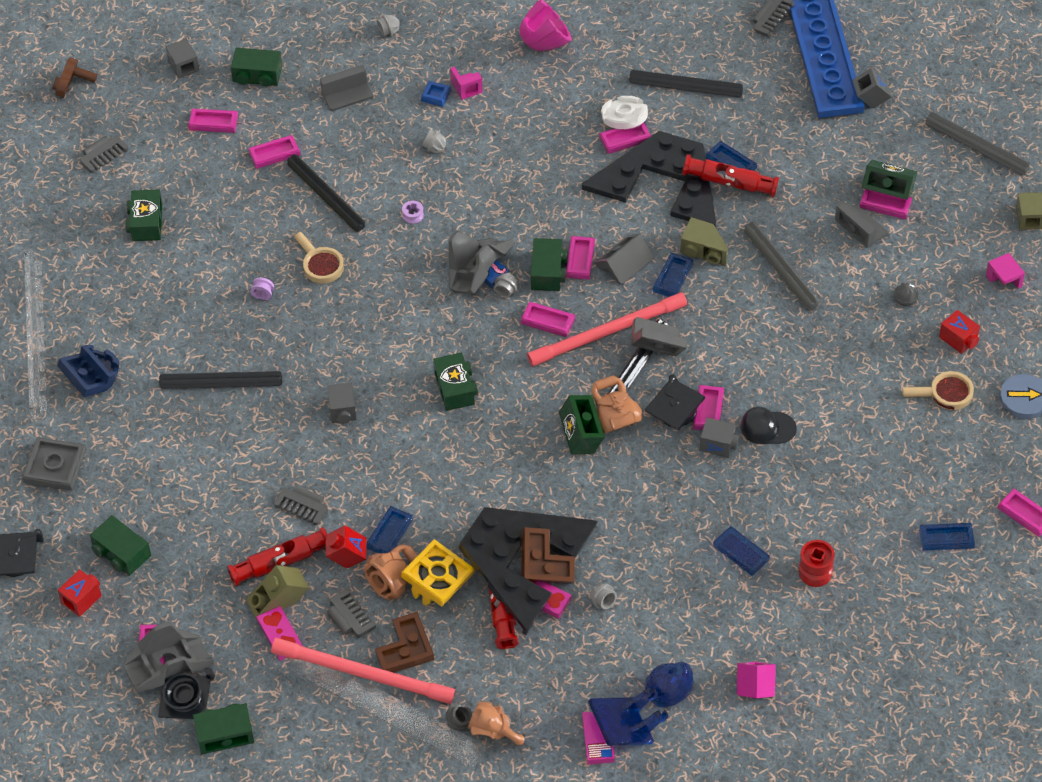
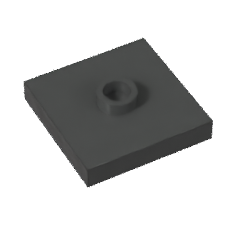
M37 437L22 476L23 483L72 491L86 452L85 444Z

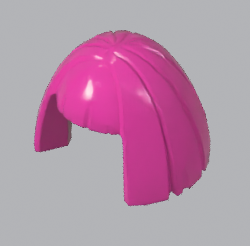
M544 0L537 1L520 24V37L528 47L535 51L556 49L572 40L564 22L559 20V15Z

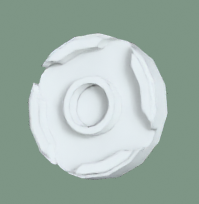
M620 96L617 97L616 101L612 102L611 99L602 106V120L604 124L611 128H634L641 125L647 119L648 108L643 103V100L638 97Z

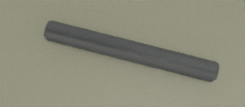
M934 112L927 116L926 124L1021 175H1025L1029 170L1030 163Z
M753 221L746 224L744 232L806 309L812 310L816 308L819 300L764 232Z

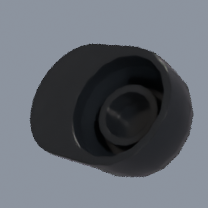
M757 406L752 407L743 415L740 429L742 435L753 443L782 444L790 441L795 436L797 426L789 415L782 412H771L765 407Z

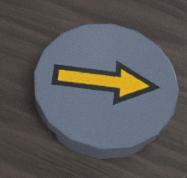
M1028 374L1014 375L1006 379L1000 391L999 399L1002 407L1011 412V415L1016 418L1032 419L1040 416L1042 413V380Z

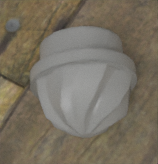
M384 14L377 20V25L383 37L387 35L391 37L399 30L400 22L394 15Z
M430 130L422 146L427 148L428 152L439 153L446 147V138L440 131Z
M503 273L495 279L494 291L498 295L510 298L517 291L518 280L511 273Z
M598 583L590 591V599L596 608L607 610L615 604L617 594L611 585Z

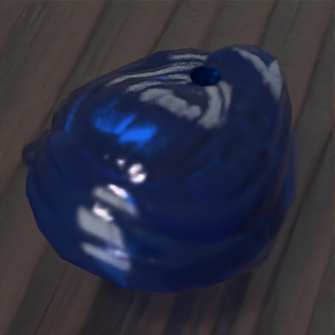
M681 661L677 663H664L655 667L646 678L645 691L648 699L657 707L664 708L674 706L684 700L691 693L694 683L690 664Z

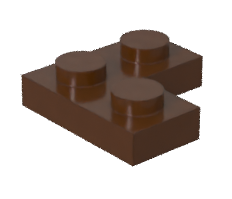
M529 527L522 529L521 576L533 582L574 583L575 556L550 555V529Z
M418 612L392 619L399 641L375 648L381 669L393 673L434 660V654Z

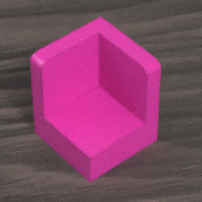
M455 66L450 68L451 83L461 100L483 93L482 77L479 72L460 76Z
M1010 253L988 262L986 277L990 282L999 279L1003 284L1013 282L1018 289L1022 287L1025 272Z
M756 661L737 663V695L751 698L773 697L775 695L776 664Z

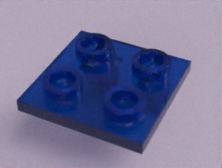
M647 688L636 697L589 699V706L607 746L646 745L654 742L650 732L659 723L665 721L669 715L666 710L662 714L658 710L642 720L639 711L649 701L658 696L656 688L652 691Z

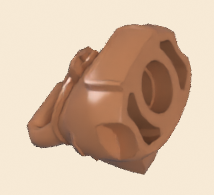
M612 375L594 381L591 392L597 405V413L604 434L641 421L642 409L637 402L628 396L621 379ZM616 384L618 385V391L611 392L604 396H600L597 392Z
M402 544L395 547L389 553L371 555L364 565L365 577L379 596L386 600L397 599L406 591L408 582L401 577V573L407 565L399 554L402 551L410 563L418 556L409 545Z
M490 701L478 702L468 725L472 735H486L492 739L507 737L514 741L516 745L524 744V736L510 729L509 719L503 712L502 707L498 705L492 706L493 704Z

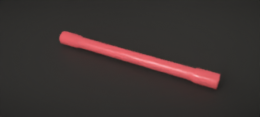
M680 292L656 304L593 329L528 352L527 359L532 367L549 361L555 356L633 326V320L636 317L649 320L661 314L670 313L687 306L686 297Z
M276 637L272 644L271 653L291 659H299L421 694L436 701L452 704L455 689L424 682L302 647L297 643Z

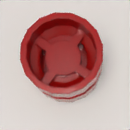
M811 540L802 547L798 573L803 583L812 587H821L831 580L835 553L830 544L822 540Z

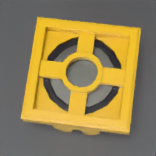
M434 539L402 571L401 577L412 585L411 591L415 599L422 595V603L425 606L434 601L442 607L474 574L475 569Z

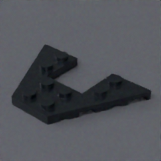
M658 131L582 183V190L626 203L642 169L685 182L671 209L670 216L689 221L692 217L712 223L716 227L710 182L701 180V177L682 175L687 154L694 159L706 160L704 146L700 142Z
M484 507L460 542L459 550L471 561L475 571L482 574L488 582V588L497 600L505 605L506 612L512 614L523 628L522 633L527 635L549 601L552 593L508 569L522 547V529L524 527L550 529V550L561 556H575L576 559L598 521Z

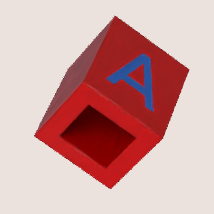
M956 310L941 323L939 338L962 354L968 348L973 349L977 345L980 325L959 310Z
M344 525L326 534V557L345 568H350L366 560V537Z
M80 569L57 590L61 603L79 617L102 596L98 579L92 574H85Z

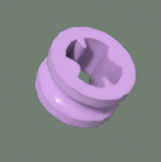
M408 201L402 207V216L406 222L414 224L423 219V206L420 202ZM412 210H416L417 213L414 212V214H409V211L412 212Z
M256 278L253 281L250 293L257 299L269 300L274 290V284L269 279Z

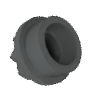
M910 282L901 283L894 290V298L902 306H910L918 299V290Z
M454 704L448 708L445 720L450 728L462 731L468 728L472 711L464 704Z

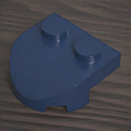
M83 345L79 354L60 358L57 367L83 397L105 392L114 384L118 374L119 360L107 349L101 352L94 350L93 345Z

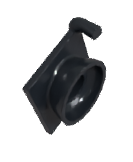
M670 375L669 381L645 408V412L661 420L665 425L679 431L682 426L687 425L693 420L697 408L704 401L705 396L680 383L675 375Z
M36 529L34 532L0 534V576L17 577L35 573L37 542H44L40 529Z
M205 668L206 676H194L193 674L183 672L176 673L165 679L164 686H162L158 717L194 719L193 714L206 710L210 682L215 678L213 670Z

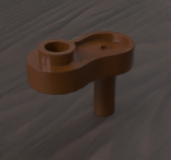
M69 57L61 77L56 76L52 90L56 91V96L65 98L73 76L95 82L98 74L77 67L78 60Z

